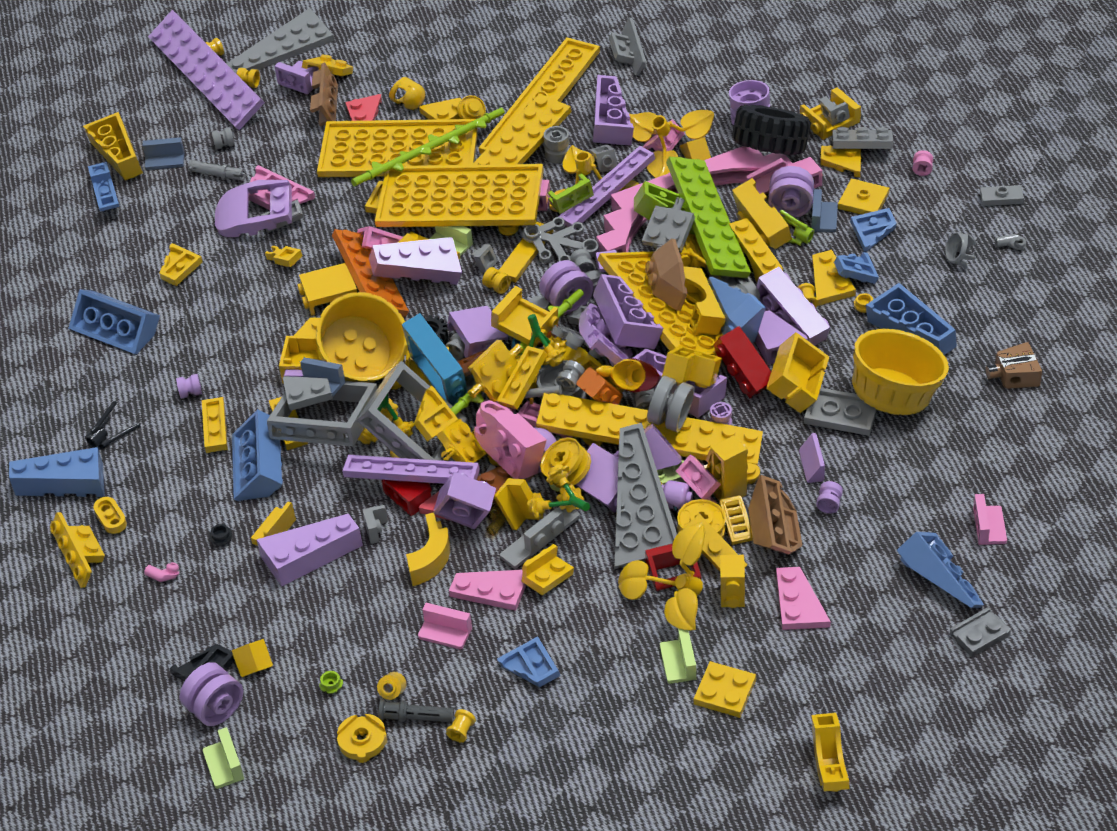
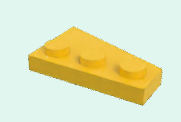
M832 250L812 255L818 306L856 296V289L850 279L839 275L834 264L836 256Z

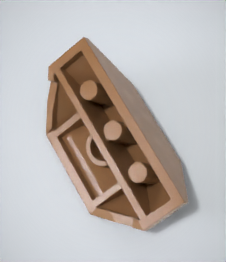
M671 238L652 254L651 260L646 263L645 273L648 275V283L651 286L653 295L675 310L681 311L687 296V288L684 286V267L676 239Z
M760 475L748 507L753 543L774 551L791 554L803 546L797 511L788 495L782 490L783 486L780 481Z

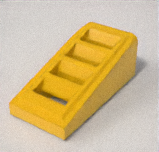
M739 495L721 499L719 506L724 510L726 516L725 527L731 544L753 541L751 525L742 497ZM742 530H745V531H746V532L734 534V532H737V531H742Z

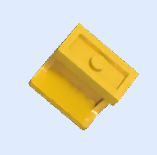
M838 87L831 90L830 101H834L836 105L846 102L849 109V119L832 126L822 114L821 105L811 109L804 104L800 106V114L808 117L811 122L810 129L823 140L832 136L833 130H837L839 127L849 128L861 120V106Z
M345 263L299 275L298 291L300 296L304 295L302 297L305 309L309 308L311 316L315 315V306L332 302L336 298L348 293H357L356 285Z
M514 286L491 311V326L529 345L532 330L528 316L536 315L541 332L547 336V333L553 329L554 325L557 326L559 322L558 308L553 307L549 312L523 299L522 289ZM538 337L535 339L534 348L541 342Z

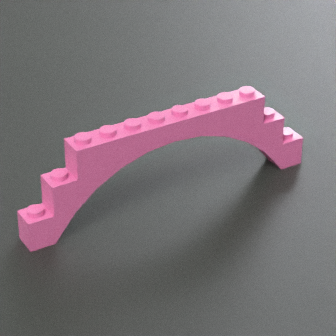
M742 146L705 160L715 186L745 183L748 181L747 175L780 158L784 159L788 166H797L807 170L813 177L814 188L822 186V169L811 157L792 163L784 154L771 153L763 156L759 150ZM670 173L647 181L678 193ZM643 183L611 194L613 212L604 215V229L606 233L596 236L599 244L598 252L616 250L617 253L629 252L634 236L648 220L634 211V197Z

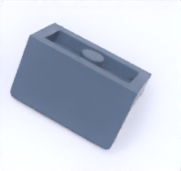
M181 137L143 141L145 170L184 166L185 151Z
M814 189L812 229L815 232H836L838 203L822 202L821 189Z
M305 357L300 362L303 377L328 379L332 397L346 383L342 364Z

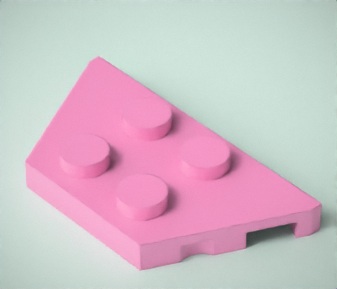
M259 165L255 168V176L250 180V182L256 180H288L292 186V202L298 200L302 204L315 198L314 191ZM267 189L258 190V193L254 194L249 193L248 200L270 210V192Z

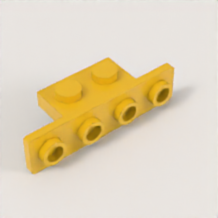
M56 512L54 520L50 523V531L54 535L58 547L61 549L66 563L69 564L80 588H86L92 573L88 563L103 562L105 554L90 526H68L62 513Z

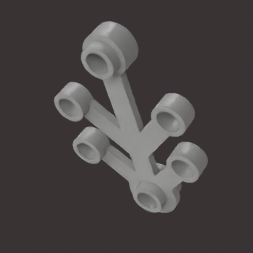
M555 217L553 221L541 226L537 224L526 225L522 232L524 240L535 245L542 263H549L552 259L551 252L545 248L542 241L550 243L559 258V262L563 260L570 261V256L564 252L561 246L576 250L586 249L591 257H594L599 251V244L595 239L590 238L584 242H579L566 238L573 234L575 236L582 235L584 233V225L581 222H575L572 226L564 229L565 221L562 217ZM552 229L558 231L553 234L546 233Z
M561 324L559 326L554 325L551 333L560 338L565 336L567 340L565 344L570 348L577 350L582 344L589 348L580 332L569 329ZM590 349L588 353L597 359L602 357L595 349Z

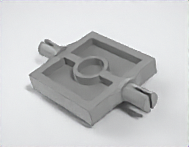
M677 197L673 208L655 206L642 238L643 245L652 246L657 251L672 238L676 239L679 252H682L695 219L694 213L681 210L684 199Z

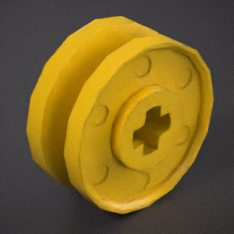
M562 438L554 442L545 451L540 464L541 472L548 478V472L551 467H554L556 464L568 465L572 471L569 473L567 480L569 485H576L589 471L591 456L576 439ZM554 484L556 487L561 488L559 484Z
M698 499L692 500L681 507L677 516V533L698 514H701L717 533L724 538L726 516L724 510L717 503L711 500Z

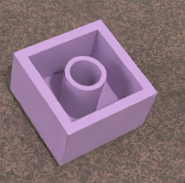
M454 471L439 490L433 512L446 519L476 529L490 512L496 488L490 486L485 481H478L464 473Z

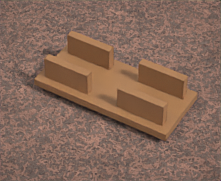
M324 62L321 63L320 70L313 72L312 87L313 89L320 87V92L311 96L310 111L312 113L319 111L320 127L326 125V121H336L338 83Z

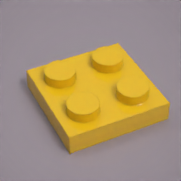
M710 661L694 696V705L741 718L756 682V674Z

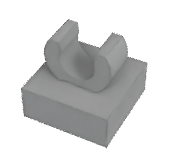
M484 244L480 250H475L470 255L475 259L474 265L479 268L481 273H485L487 269L493 267L498 261L490 244Z

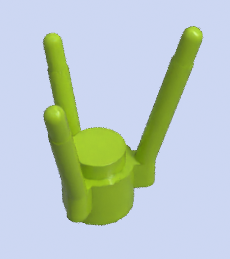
M780 210L783 219L795 227L793 236L796 239L792 238L788 242L800 246L803 242L809 244L815 230L785 211Z

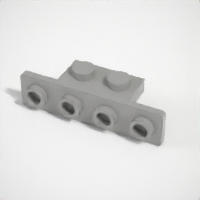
M629 17L622 30L623 35L611 32L609 41L615 60L620 63L632 64L634 74L639 76L641 71L645 69L647 61L634 20Z
M556 507L527 530L523 536L502 551L500 558L514 569L518 568L580 518V513L576 510L568 513L566 508L560 509V507Z

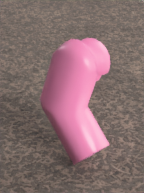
M171 562L166 565V569L160 570L148 565L145 568L144 574L156 581L164 582L178 576L179 566Z

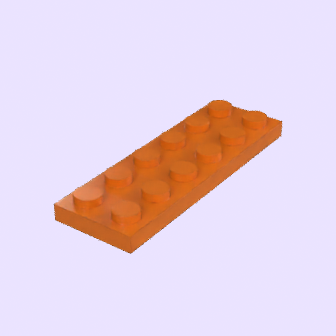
M335 229L332 237L359 292L370 293L384 298L398 310L402 317H406L409 310L393 279L373 276L369 261L371 249L362 247L364 235L349 230Z

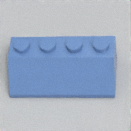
M80 289L68 329L133 354H138L155 335L160 315L96 291Z
M258 409L232 434L233 494L236 501L269 497L283 483L280 440L270 439L267 425L270 415Z

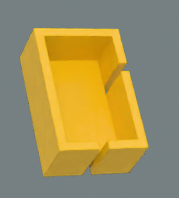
M795 332L779 346L766 389L781 400L785 398V403L799 413H802L818 399L825 374L823 371L826 370L829 356Z

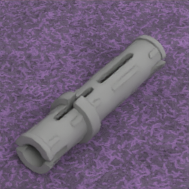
M190 160L188 164L189 167H193L188 168L190 172L218 176L224 180L230 178L244 181L246 174H242L246 173L245 169L230 167L229 164L218 165Z

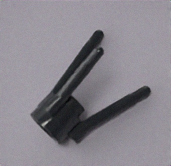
M113 401L96 425L90 429V432L85 436V440L93 448L100 445L105 448L109 443L140 427V423L107 439L108 433L103 427L110 420L108 415L117 404L116 401Z

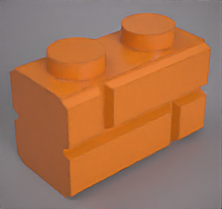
M591 367L587 368L576 383L577 386L598 402L619 404L623 396L619 390Z

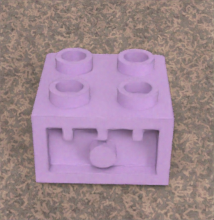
M298 61L293 66L280 62L274 66L279 85L305 94H309L313 90V72L318 71V67L304 69L302 68V61Z

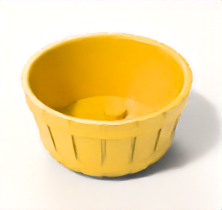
M365 292L348 293L342 297L340 296L323 310L321 318H319L316 330L318 357L321 361L342 364L345 381L374 383L381 380L400 361L403 362L404 356L407 353L408 345L402 328V324L405 322L404 318L390 302H387V300L380 296Z
M876 329L860 335L855 342L852 376L854 391L866 404L883 412L895 415H911L920 412L928 406L938 387L944 382L949 370L948 361L940 349L926 339L909 332L896 329Z

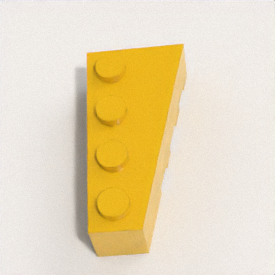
M119 112L83 126L90 143L124 180L143 174Z

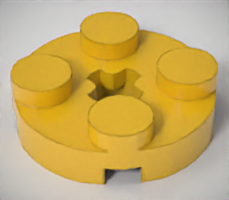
M365 714V717L350 716L338 727L337 741L340 751L346 757L355 759L360 763H365L370 758L379 754L387 743L384 723L378 717L371 714ZM367 734L365 739L358 740L357 735L363 736Z

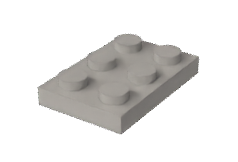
M839 127L837 130H833V149H893L892 130H888L885 127L877 128V130H869L866 127L849 130L847 127Z
M820 388L817 401L806 410L804 424L870 436L877 409L866 404L857 394Z

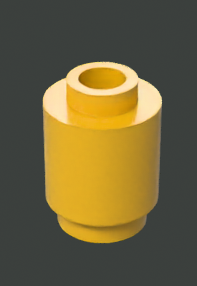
M398 672L388 673L377 684L378 693L387 700L395 699L406 689V679Z

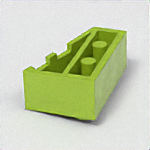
M644 181L634 197V211L650 220L655 206L673 208L676 198L679 197L680 199L678 193ZM692 227L689 234H694Z

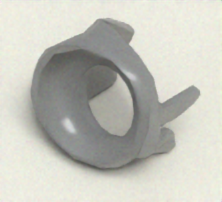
M953 233L948 238L945 246L947 260L951 264H958L967 269L968 264L963 259H976V256L966 254L970 252V247L976 244L975 239L968 233Z

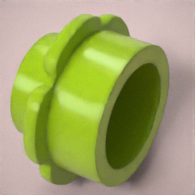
M327 671L322 674L319 687L323 692L326 691L328 694H333L342 688L343 680L340 679L341 677L337 672Z

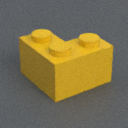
M680 345L667 353L662 377L665 375L675 379L678 386L683 382L693 381L698 387L708 388V386L710 387L716 383L722 358Z

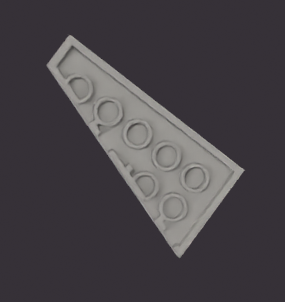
M309 8L228 62L227 65L235 73H237L238 68H246L249 71L251 69L260 70L334 41V36L312 9Z
M642 423L620 428L614 569L625 567L628 563L635 560L646 561L645 550L672 544L677 535Z

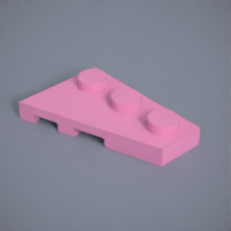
M776 568L782 630L830 628L831 621L801 568Z
M523 571L456 573L449 589V597L516 611L526 588V584L521 582Z

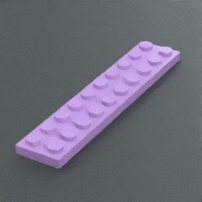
M173 10L148 36L238 130L265 103Z

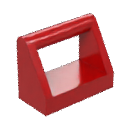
M673 543L645 550V558L650 576L658 577L656 570L680 564L681 559H677L673 555ZM696 562L691 566L692 571H694L693 576L702 579L698 563ZM677 576L668 578L667 580L675 581ZM652 581L656 591L674 587L673 585Z

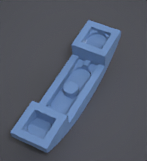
M107 162L88 166L100 212L119 207Z

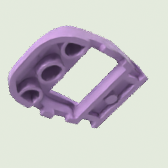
M256 180L227 191L219 200L215 210V226L218 233L224 237H239L243 233H249L252 236L257 235L259 230L267 228L269 231L277 228V223L287 221L288 224L292 223V186L288 180ZM267 189L270 192V215L248 218L249 193L254 194L258 193V190Z
M590 303L581 313L579 319L580 334L585 339L591 350L595 349L602 357L605 355L612 366L624 359L631 358L633 355L632 350L615 344L600 309Z

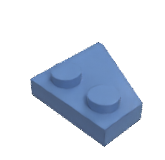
M890 208L854 216L850 220L864 252L871 249L891 233L897 224Z
M863 252L860 257H857L855 254H849L848 256L840 255L834 261L839 275L844 278H853L864 283L869 282L873 284L879 278L866 252Z
M538 636L497 658L501 667L538 687L561 676Z

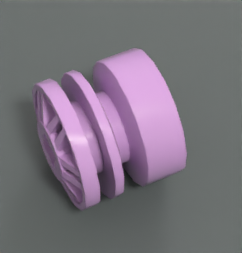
M746 80L736 83L730 88L731 123L734 125L736 111L740 106L762 105L770 107L769 87L765 83L756 80Z

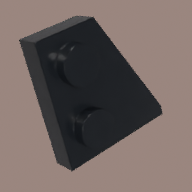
M215 644L204 652L189 657L190 661L180 667H177L176 664L171 666L170 672L171 675L185 681L201 665L217 663L224 670H227L235 659L231 650Z

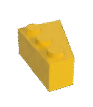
M751 178L732 190L738 210L736 216L738 220L748 218L766 245L777 249L792 240L789 225L775 207L771 208L765 202L767 196L764 192L759 194L756 189V182Z

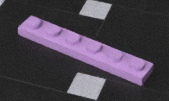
M639 146L592 187L594 194L592 197L568 209L558 217L564 219L567 227L572 226L575 222L583 223L611 198V194L617 193L654 161V153Z
M348 455L342 471L344 477L445 484L454 471L464 473L468 477L477 480L480 468L479 463Z

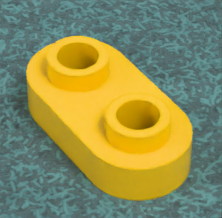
M102 497L94 503L95 514L108 533L117 534L126 528L127 521L125 515L113 498Z

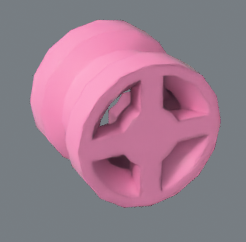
M924 150L916 152L913 156V172L919 176L930 174L933 167V155Z

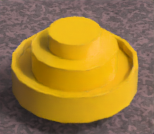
M468 95L459 102L457 112L461 119H478L486 113V107L480 98Z

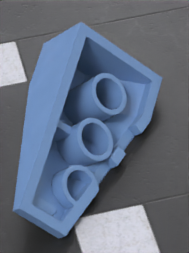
M709 277L708 283L725 315V325L721 327L722 334L725 335L740 326L750 342H755L766 307L754 295L750 293L745 294L737 287H729L727 283L714 277Z
M915 532L897 549V552L901 555L900 560L908 568L913 569L971 608H981L984 605L973 586L967 580L962 579L963 571L961 567L956 566L950 560L954 556L936 533Z

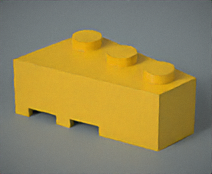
M734 435L710 448L706 458L708 464L704 466L721 484L713 493L719 501L740 495L744 497L747 495L748 449Z

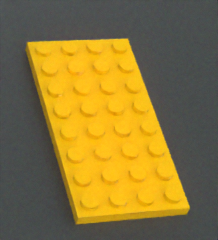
M476 119L326 121L317 175L318 177L328 178L357 177L366 173L367 170H372L371 163L373 161L380 164L389 162L399 157L400 151L409 152L428 143V135L430 134L440 137L455 130V125H465ZM479 127L459 136V144L446 142L432 149L431 155L421 154L402 165H472L475 162Z
M543 164L403 166V171L401 172L390 169L385 172L375 225L376 227L536 225L544 172Z
M655 251L599 254L597 260L609 275L621 277L634 292L633 297L644 304L643 310L646 313L650 312L654 316L653 322L660 324L664 328L660 339L669 351L681 345L717 356L712 345L723 334L721 330L719 335L694 332L689 321L695 306L692 301L686 298L681 311H678L653 295L651 286L648 283V275L645 273V266L647 261L651 260L652 254Z

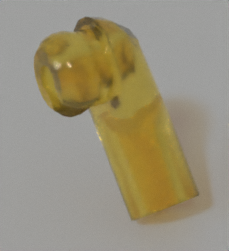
M492 504L489 512L492 522L486 528V531L490 535L495 536L504 525L506 519L500 507Z

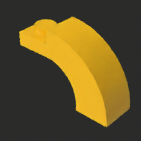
M434 512L425 514L429 533L428 542L420 550L406 554L412 586L422 584L435 577L444 568L449 559L450 542L448 529L442 528L441 521H436Z
M837 713L811 715L815 760L820 786L823 787L824 791L832 792L849 789V778L843 758L840 723Z

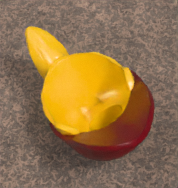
M635 358L624 359L613 367L604 365L596 369L600 376L605 378L611 377L619 388L629 392L651 390L660 380L659 373L655 367Z

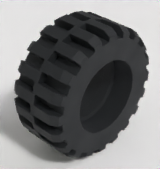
M762 105L740 106L736 111L732 137L738 144L755 150L775 154L797 155L802 154L806 150L811 122L808 117L793 111Z

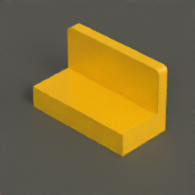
M508 478L494 495V499L512 530H517L526 519L540 520L535 519L534 515L528 512L527 502L532 498L533 493L525 479Z
M287 502L282 509L274 508L251 537L252 544L258 546L256 539L288 531L296 521L291 502Z

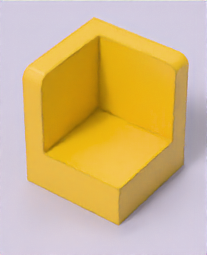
M264 639L232 650L241 677L273 666Z

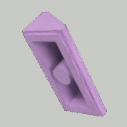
M812 433L799 449L807 483L821 482L824 480L825 464L817 434Z

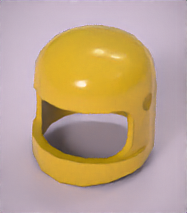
M408 77L399 79L389 92L391 101L397 104L404 103V107L410 110L418 109L423 104L426 96L424 88ZM397 89L405 90L404 96L396 100L395 94Z

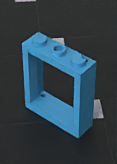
M419 313L402 324L410 357L435 390L454 406L458 399L468 392L463 368Z

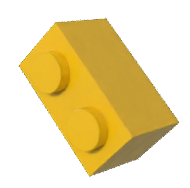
M720 555L721 607H745L744 555Z

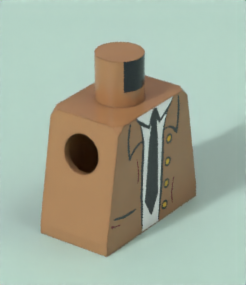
M1029 342L998 351L996 353L995 365L986 366V375L988 379L999 377L1005 388L1039 387L1042 369Z

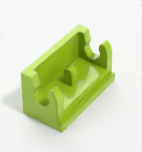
M582 173L578 175L581 179L578 181L579 183L570 188L568 187L565 191L557 195L552 191L547 192L550 196L548 198L549 203L559 214L594 195L591 181Z

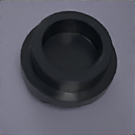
M217 524L211 529L209 537L213 544L225 545L231 541L233 534L227 525Z

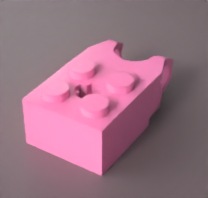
M490 400L481 403L480 413L486 424L483 423L474 428V435L481 447L514 479H526L538 474L547 439L519 413L514 414L507 407ZM491 407L494 408L497 412L495 414L491 411L486 410L485 408ZM484 430L486 433L483 435L479 431Z

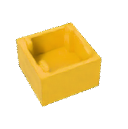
M286 336L279 363L283 384L285 369L302 370L300 362L304 357L320 360L317 352L316 336Z

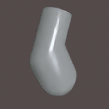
M1011 234L996 237L995 245L997 248L1009 246L1016 250H1022L1026 246V239L1022 236Z

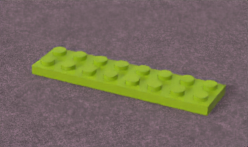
M669 156L666 161L680 198L684 199L683 206L685 211L694 213L695 219L692 229L710 274L748 278L751 271L737 237L729 226V218L705 160Z

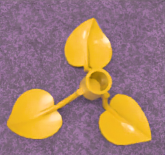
M692 111L681 118L680 123L683 127L681 128L673 124L672 121L667 122L664 116L651 112L629 114L630 122L634 127L633 138L636 141L647 142L652 138L653 134H657L660 138L663 151H654L655 160L647 166L649 173L654 178L670 173L666 161L669 156L678 157L674 150L667 151L664 137L669 134L670 127L680 132L685 131L686 136L690 139H699L708 134L714 119L713 111Z
M571 145L563 159V169L570 174L576 173L575 184L579 183V174L582 173L585 176L590 174L591 170L594 171L599 181L602 179L594 164V156ZM631 180L619 191L636 186L639 183ZM565 189L558 190L554 194L557 195L565 191ZM550 204L549 209L557 212V210Z
M697 524L681 530L674 538L672 545L673 555L675 558L681 559L680 566L686 573L677 576L675 581L647 576V563L640 560L632 561L623 568L618 579V587L622 595L630 600L639 599L647 589L646 580L676 586L679 591H675L674 597L667 600L664 609L665 617L674 627L683 630H696L697 595L702 591L703 583L700 578L693 576L694 571H691L686 565H694L701 556L705 536L704 525Z

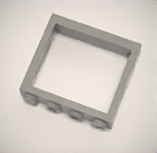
M400 361L388 372L357 418V421L399 458L441 461L443 458L441 453L445 451L442 443H440L431 457L377 410L395 381L420 402H422L425 391L430 387L406 364ZM442 397V399L446 402L449 408L453 407L448 401H446ZM460 412L456 415L463 422L467 419Z
M345 381L346 383L333 396L331 400L359 402L347 423L290 418L288 416L292 410L290 411L285 392L267 420L270 439L354 447L364 429V426L357 421V418L376 392L377 384Z

